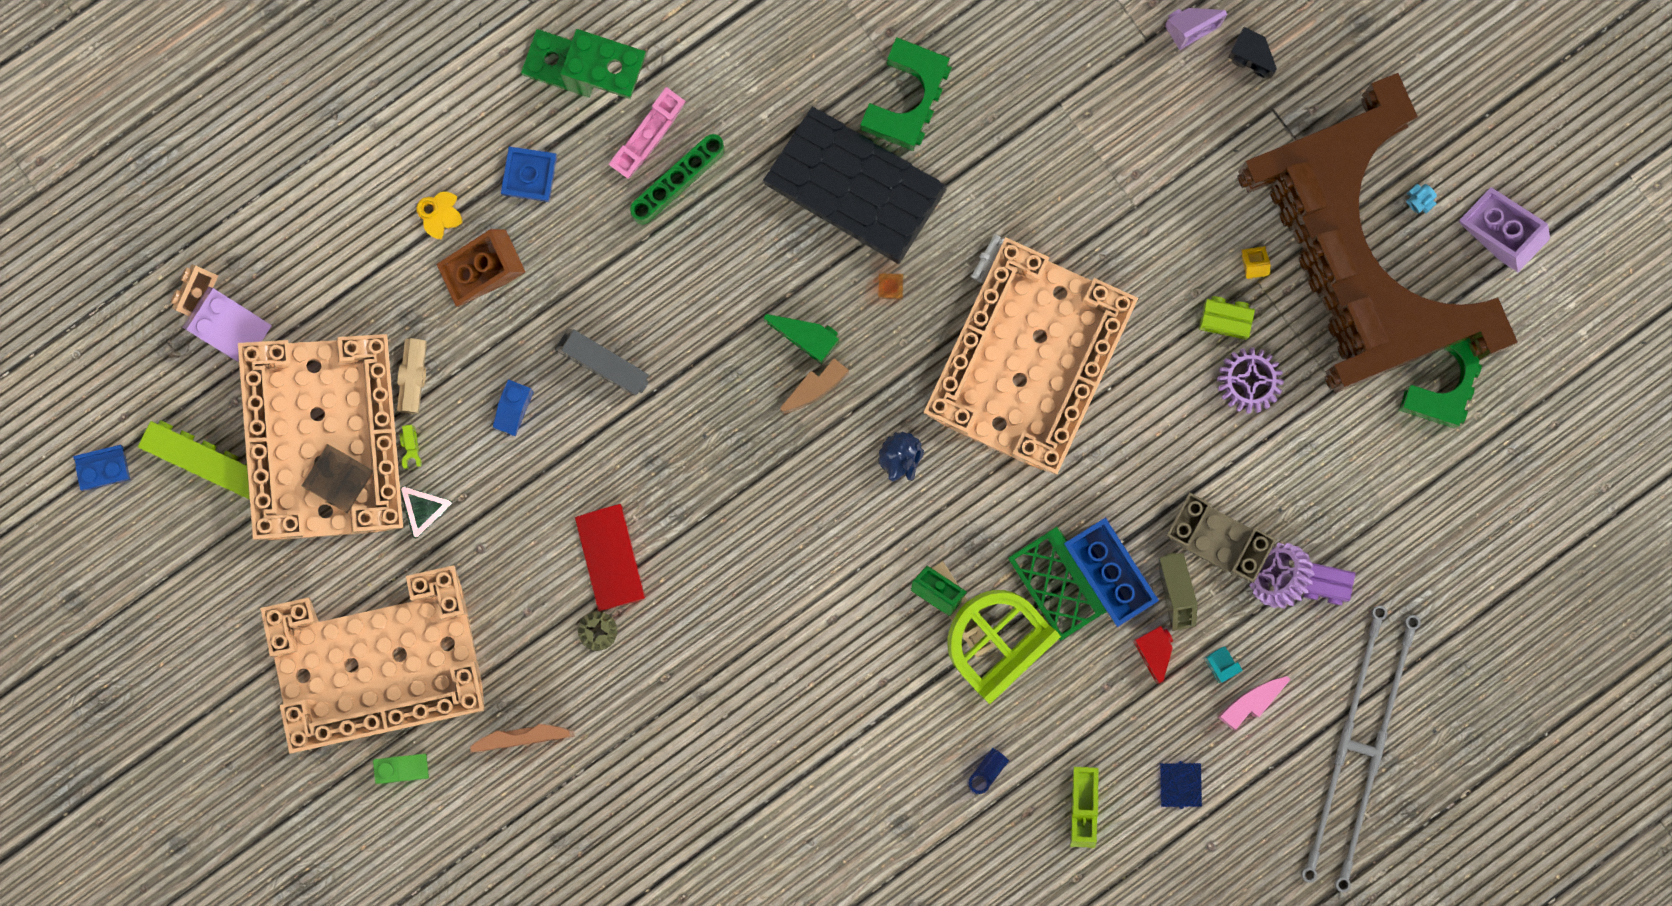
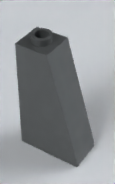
M567 329L555 348L556 352L631 395H637L638 392L643 393L649 383L646 380L649 374L575 329Z

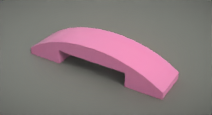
M666 87L652 105V110L626 145H622L609 165L629 179L663 138L686 101Z

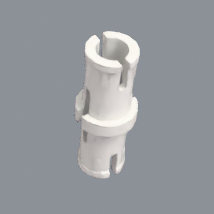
M993 235L986 251L982 252L979 256L981 260L971 278L977 279L978 282L984 284L1004 241L1003 238L1000 239V236Z

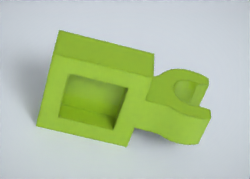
M412 424L402 426L403 432L399 433L400 443L407 450L406 455L402 459V466L404 469H408V461L415 459L416 466L421 467L422 461L418 453L416 427Z

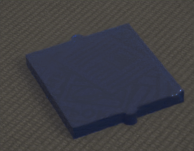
M1178 761V763H1160L1161 807H1179V809L1184 807H1202L1201 763H1183L1182 761Z

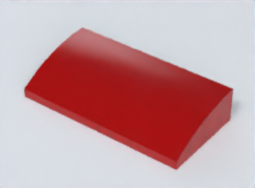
M622 504L575 517L598 611L601 612L646 600Z

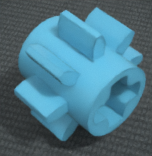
M1416 184L1407 192L1409 198L1406 202L1418 214L1422 210L1427 214L1437 204L1433 201L1437 195L1427 184L1421 187L1419 184Z

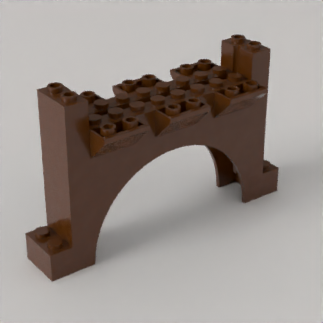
M1399 73L1370 84L1362 94L1363 98H1361L1362 106L1366 112L1244 162L1238 171L1239 175H1237L1240 186L1246 188L1247 193L1274 183L1271 186L1270 196L1275 205L1278 204L1281 213H1279L1281 222L1285 227L1288 226L1289 231L1294 230L1293 235L1296 242L1303 247V250L1299 253L1301 256L1299 257V263L1302 269L1308 272L1310 277L1308 283L1312 292H1316L1318 297L1324 295L1322 298L1326 310L1331 311L1333 315L1328 319L1329 332L1332 337H1336L1339 343L1337 349L1340 357L1346 359L1334 364L1325 371L1327 374L1325 376L1326 384L1330 390H1334L1335 394L1469 338L1471 341L1469 343L1470 350L1474 356L1478 357L1479 361L1518 343L1498 297L1474 304H1447L1421 297L1409 291L1389 276L1373 256L1366 242L1359 212L1360 189L1365 170L1380 145L1395 134L1407 129V123L1418 118Z

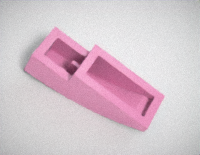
M1285 676L1252 688L1229 704L1218 718L1232 730H1236L1249 713L1254 717H1260L1291 679Z

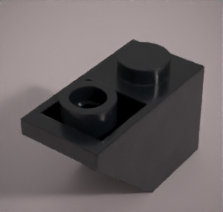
M1243 27L1228 58L1238 67L1245 68L1246 66L1254 70V74L1261 78H1272L1277 67L1266 37Z

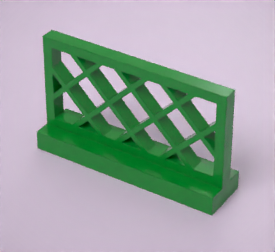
M1057 526L1008 559L1051 627L1061 636L1059 638L1061 641L1107 611L1065 547L1064 543L1067 542V539ZM1046 539L1053 546L1051 557L1037 554L1039 544ZM1035 547L1034 553L1027 552ZM1055 551L1060 559L1054 558ZM1023 554L1033 556L1031 569L1020 568L1015 559ZM1036 557L1050 560L1047 574L1033 571ZM1053 561L1061 562L1065 565L1066 572L1064 578L1050 575ZM1023 572L1030 573L1028 579ZM1068 572L1070 573V575L1072 576V578H1073L1074 580L1067 579V577H1068ZM1033 574L1046 577L1044 591L1032 587L1031 579ZM1049 578L1063 581L1061 595L1047 592ZM1066 582L1077 584L1079 587L1078 598L1064 596ZM1037 593L1043 594L1042 600L1039 598ZM1082 593H1083L1084 597L1086 598V600H1081V594H1082ZM1046 595L1060 598L1057 612L1047 610L1044 606ZM1063 599L1077 602L1074 616L1060 613ZM1079 603L1090 604L1095 614L1088 618L1078 617ZM1050 613L1056 615L1055 621L1051 617ZM1059 615L1073 618L1071 629L1063 634L1057 626ZM1076 619L1082 620L1081 623L1075 626Z

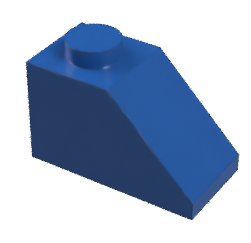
M508 379L498 403L493 428L516 437L534 391L527 386Z

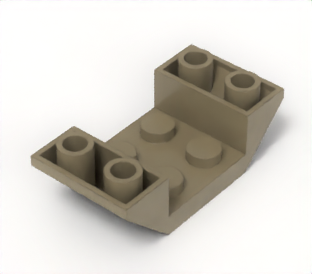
M1189 492L1166 536L1185 550L1216 567L1254 583L1277 539L1257 528L1251 529L1210 507V503Z

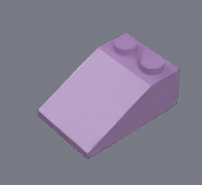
M1492 187L1459 220V223L1498 260L1516 272H1519L1550 240L1549 226L1546 222Z
M208 287L182 328L239 362L238 343L262 342L272 325L214 288Z

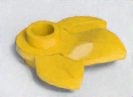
M440 192L435 197L422 198L417 204L416 211L418 216L423 219L424 230L435 239L443 238L445 228H455L463 223L460 213L453 208L457 201L455 194ZM427 206H433L431 213L425 212Z

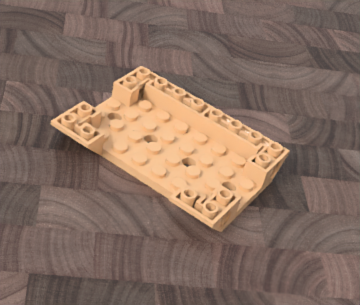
M454 565L406 576L410 600H412V602L322 622L318 621L309 597L260 608L270 657L275 659L283 699L280 709L289 754L485 711L483 685L465 598ZM446 637H451L455 641V646L451 651H445L442 648V641ZM402 647L406 650L407 656L404 661L398 662L394 658V651ZM351 658H355L359 666L355 672L351 673L346 669V662ZM302 669H307L310 672V679L306 683H301L298 680V673Z

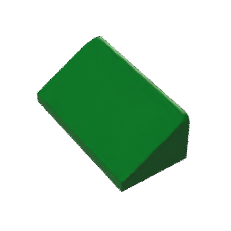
M928 565L915 577L911 586L913 593L948 616L954 613L967 594V591Z

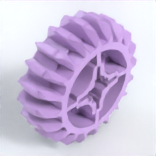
M1242 348L1239 351L1240 357L1237 353L1233 352L1231 354L1233 361L1227 358L1223 361L1227 367L1219 368V371L1225 374V376L1217 377V381L1224 382L1223 385L1218 387V390H1226L1227 393L1222 396L1223 400L1228 397L1232 399L1228 406L1232 407L1235 402L1238 403V412L1243 409V406H1246V413L1250 414L1252 406H1254L1256 413L1261 412V405L1265 409L1270 407L1268 400L1272 403L1277 401L1276 396L1273 394L1280 395L1282 393V390L1276 386L1283 385L1284 381L1276 379V377L1281 376L1283 372L1282 370H1274L1279 363L1274 362L1272 365L1269 361L1273 357L1271 354L1264 359V350H1260L1255 355V349L1250 348L1247 355L1246 350ZM1247 362L1245 374L1232 376L1236 365ZM1255 363L1266 371L1268 378L1258 374ZM1249 375L1253 376L1252 379L1256 381L1251 385V388L1248 382L1246 383L1244 380ZM1232 383L1243 388L1246 398L1241 397L1234 390ZM1269 386L1262 398L1253 400L1256 387Z
M1278 543L1276 548L1273 546L1255 582L1249 585L1254 591V596L1260 599V602L1272 608L1279 606L1285 609L1287 604L1294 606L1295 599L1302 601V593H1309L1306 589L1307 585L1313 584L1309 578L1315 575L1313 570H1311L1314 565L1309 560V555L1303 552L1300 547L1293 546L1290 543L1285 545ZM1289 560L1294 561V568H1291L1289 565ZM1270 583H1272V586H1274V591H1270Z

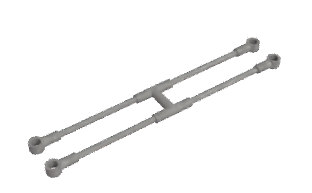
M1376 606L1371 610L1373 619L1368 634L1370 637L1348 719L1345 721L1334 761L1335 768L1313 850H1310L1306 868L1301 872V878L1306 882H1314L1317 878L1315 870L1320 854L1318 851L1347 750L1372 756L1367 772L1369 775L1346 860L1344 859L1340 876L1334 882L1336 890L1340 892H1347L1351 887L1349 878L1353 866V855L1373 780L1377 775L1388 735L1387 728L1408 649L1412 645L1415 630L1421 624L1419 617L1416 615H1410L1404 620L1406 629L1402 641L1403 648L1381 730L1378 731L1374 747L1352 741L1350 739L1354 727L1353 721L1374 642L1378 638L1382 620L1387 616V609L1383 606ZM1377 609H1381L1383 611V616L1381 618L1377 617L1375 614V611ZM1410 618L1416 620L1415 627L1409 625ZM1311 870L1313 877L1308 880L1305 877V873ZM1341 880L1346 881V887L1344 889L1339 888V882Z

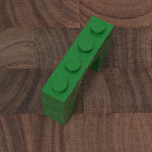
M896 37L887 58V65L916 77L924 90L923 100L917 108L907 113H895L869 103L860 124V130L914 151L916 145L921 146L925 136V132L922 129L925 123L930 124L934 114V110H931L933 102H939L943 92V88H940L942 80H948L952 67L949 66L950 58Z
M1470 338L1443 349L1452 354L1459 364L1460 378L1456 387L1448 393H1436L1410 384L1405 388L1399 411L1454 429L1460 426V423L1464 424L1468 414V410H1465L1467 400L1471 401L1475 391V387H1472L1474 378L1479 377L1482 369V364H1479L1478 357L1474 356L1470 350Z

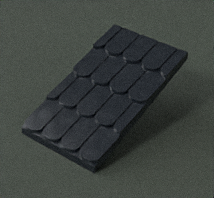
M813 106L763 179L764 184L897 264L901 263L947 190L946 185L942 184L935 177L912 166L910 162L875 144L871 139L850 129L843 122Z

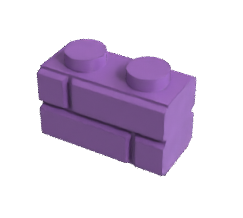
M1312 563L1314 566L1311 570H1313L1315 575L1309 579L1312 580L1313 584L1307 585L1306 589L1309 593H1304L1303 597L1312 600L1324 597L1328 598L1327 603L1342 606L1343 602H1349L1355 572Z

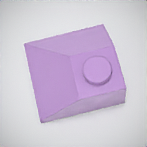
M1187 8L1184 11L1178 9L1168 16L1169 19L1165 27L1179 50L1220 28L1227 13L1225 10Z

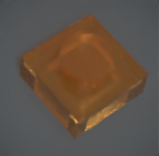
M879 273L878 299L902 300L903 274Z

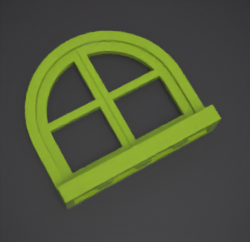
M991 590L973 597L960 608L951 623L947 646L949 657L957 671L987 703L991 704L1061 636L1020 595L1007 590ZM994 604L1013 606L1014 608L993 628L978 613L981 609ZM1021 612L1034 628L1015 647L1010 649L997 633L1016 614ZM972 618L986 635L963 655L962 636L966 625ZM991 640L1003 653L1004 657L981 678L967 661Z

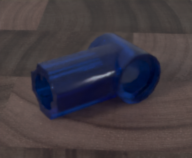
M992 747L967 781L968 790L974 795L984 794L989 790L992 783L1010 760ZM973 778H983L985 781L983 790L974 789L972 786Z

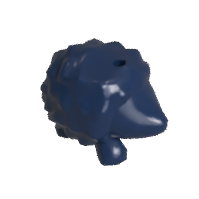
M895 432L892 436L886 438L882 448L879 450L878 463L888 473L890 481H896L904 474L907 480H914L916 467L924 455L921 442L911 433Z

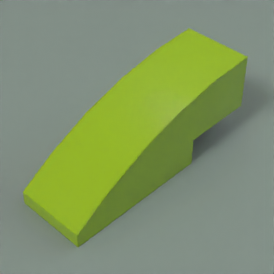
M1073 768L1070 847L1095 848L1097 844L1099 768Z

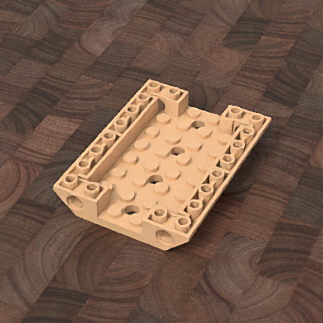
M1005 237L923 413L945 427L1032 467L1057 475L1138 298L1096 278L1091 281L1048 261L1050 257ZM1057 287L1064 288L1067 293L1066 298L1062 300L1056 299L1053 295V290ZM1035 331H1043L1047 337L1046 341L1043 343L1035 342L1033 339ZM1016 374L1024 375L1026 384L1022 387L1015 386L1012 380L1013 376ZM1000 417L1005 420L1006 428L1004 430L998 431L993 428L992 421L995 418Z
M387 334L338 337L334 341L288 343V340L238 343L253 540H286L377 533L403 528ZM311 360L318 361L321 366L320 371L317 373L309 372L306 367L307 363ZM315 408L323 410L325 417L321 421H314L310 416V412ZM322 456L328 460V467L326 469L320 470L315 467L314 460L317 457ZM320 506H330L332 515L329 518H322L318 514Z

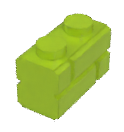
M1217 296L1206 299L1203 305L1199 330L1243 340L1249 338L1255 309L1249 308L1250 304L1236 301L1235 305L1225 303V298Z

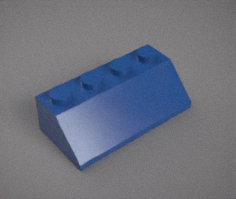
M1106 517L1064 543L1116 627H1119L1159 601Z

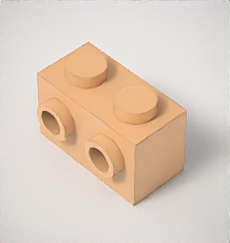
M191 264L190 268L186 267L181 276V281H183L180 291L176 289L172 296V309L190 316L207 288L214 287L218 275Z

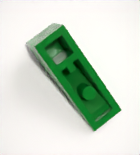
M766 314L763 318L765 323L821 365L839 343V338L836 337L838 333L828 325L824 328L817 323Z

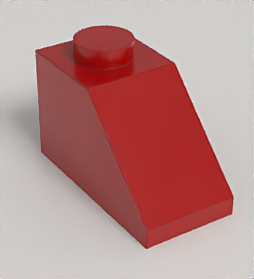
M1161 626L1133 640L1156 684L1164 681L1173 650L1171 645L1173 638L1168 629L1163 630Z

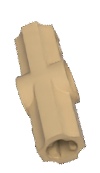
M405 339L403 362L399 366L398 386H400L398 412L419 414L421 390L424 388L426 380V367H424L427 342L425 340Z

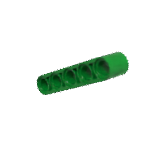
M716 134L707 135L631 204L630 211L634 221L642 225L652 221L724 155L725 148L722 138ZM712 142H716L720 145V148L716 152H710L707 150V146ZM694 158L702 161L701 166L698 168L690 167L689 163ZM680 174L684 176V181L681 184H674L671 182L672 177ZM662 190L666 192V197L660 201L653 198L655 192ZM644 206L648 208L647 215L643 217L636 215V210L639 207Z

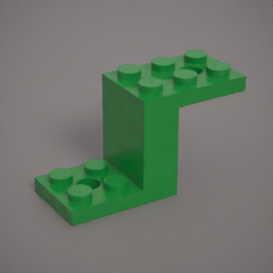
M536 29L521 75L589 98L593 87L631 99L647 53L646 51L576 29L573 40ZM549 54H556L559 57L555 65L546 64L545 59ZM612 62H619L622 65L619 73L613 74L609 72L608 67Z

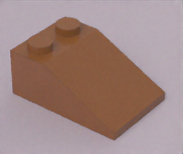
M489 229L436 264L456 307L498 289L526 272L507 231L504 229Z

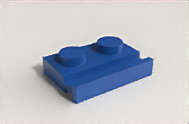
M123 445L73 456L81 491L131 480Z

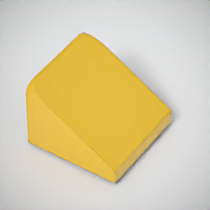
M1265 246L1241 250L1247 279L1270 275L1271 264Z

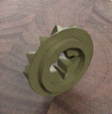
M592 612L581 620L578 627V636L582 644L588 649L594 651L605 650L614 643L617 637V625L610 615L604 612ZM601 621V629L608 634L598 635L594 642V633L588 627H596Z

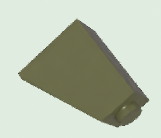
M1184 553L1166 554L1159 558V572L1172 631L1196 627L1198 603Z

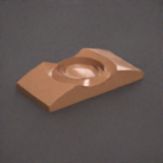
M538 724L535 727L510 731L497 730L481 738L471 745L470 748L471 752H482L575 737L573 730L564 727Z

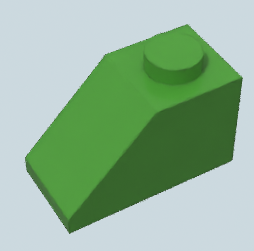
M427 754L373 759L375 784L429 778Z

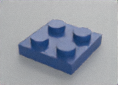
M509 146L501 194L510 197L550 202L557 154Z

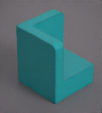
M1225 646L1204 657L1218 684L1243 671L1239 663L1234 662Z

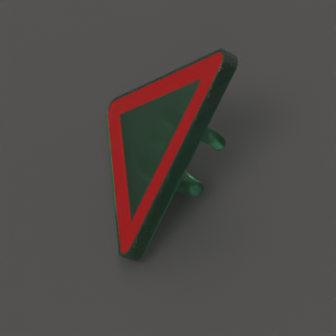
M406 486L400 488L412 537L415 539L452 505L451 500Z

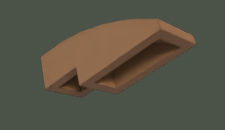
M834 358L819 377L810 371L781 406L780 411L783 414H787L816 402L838 386L849 374V370Z

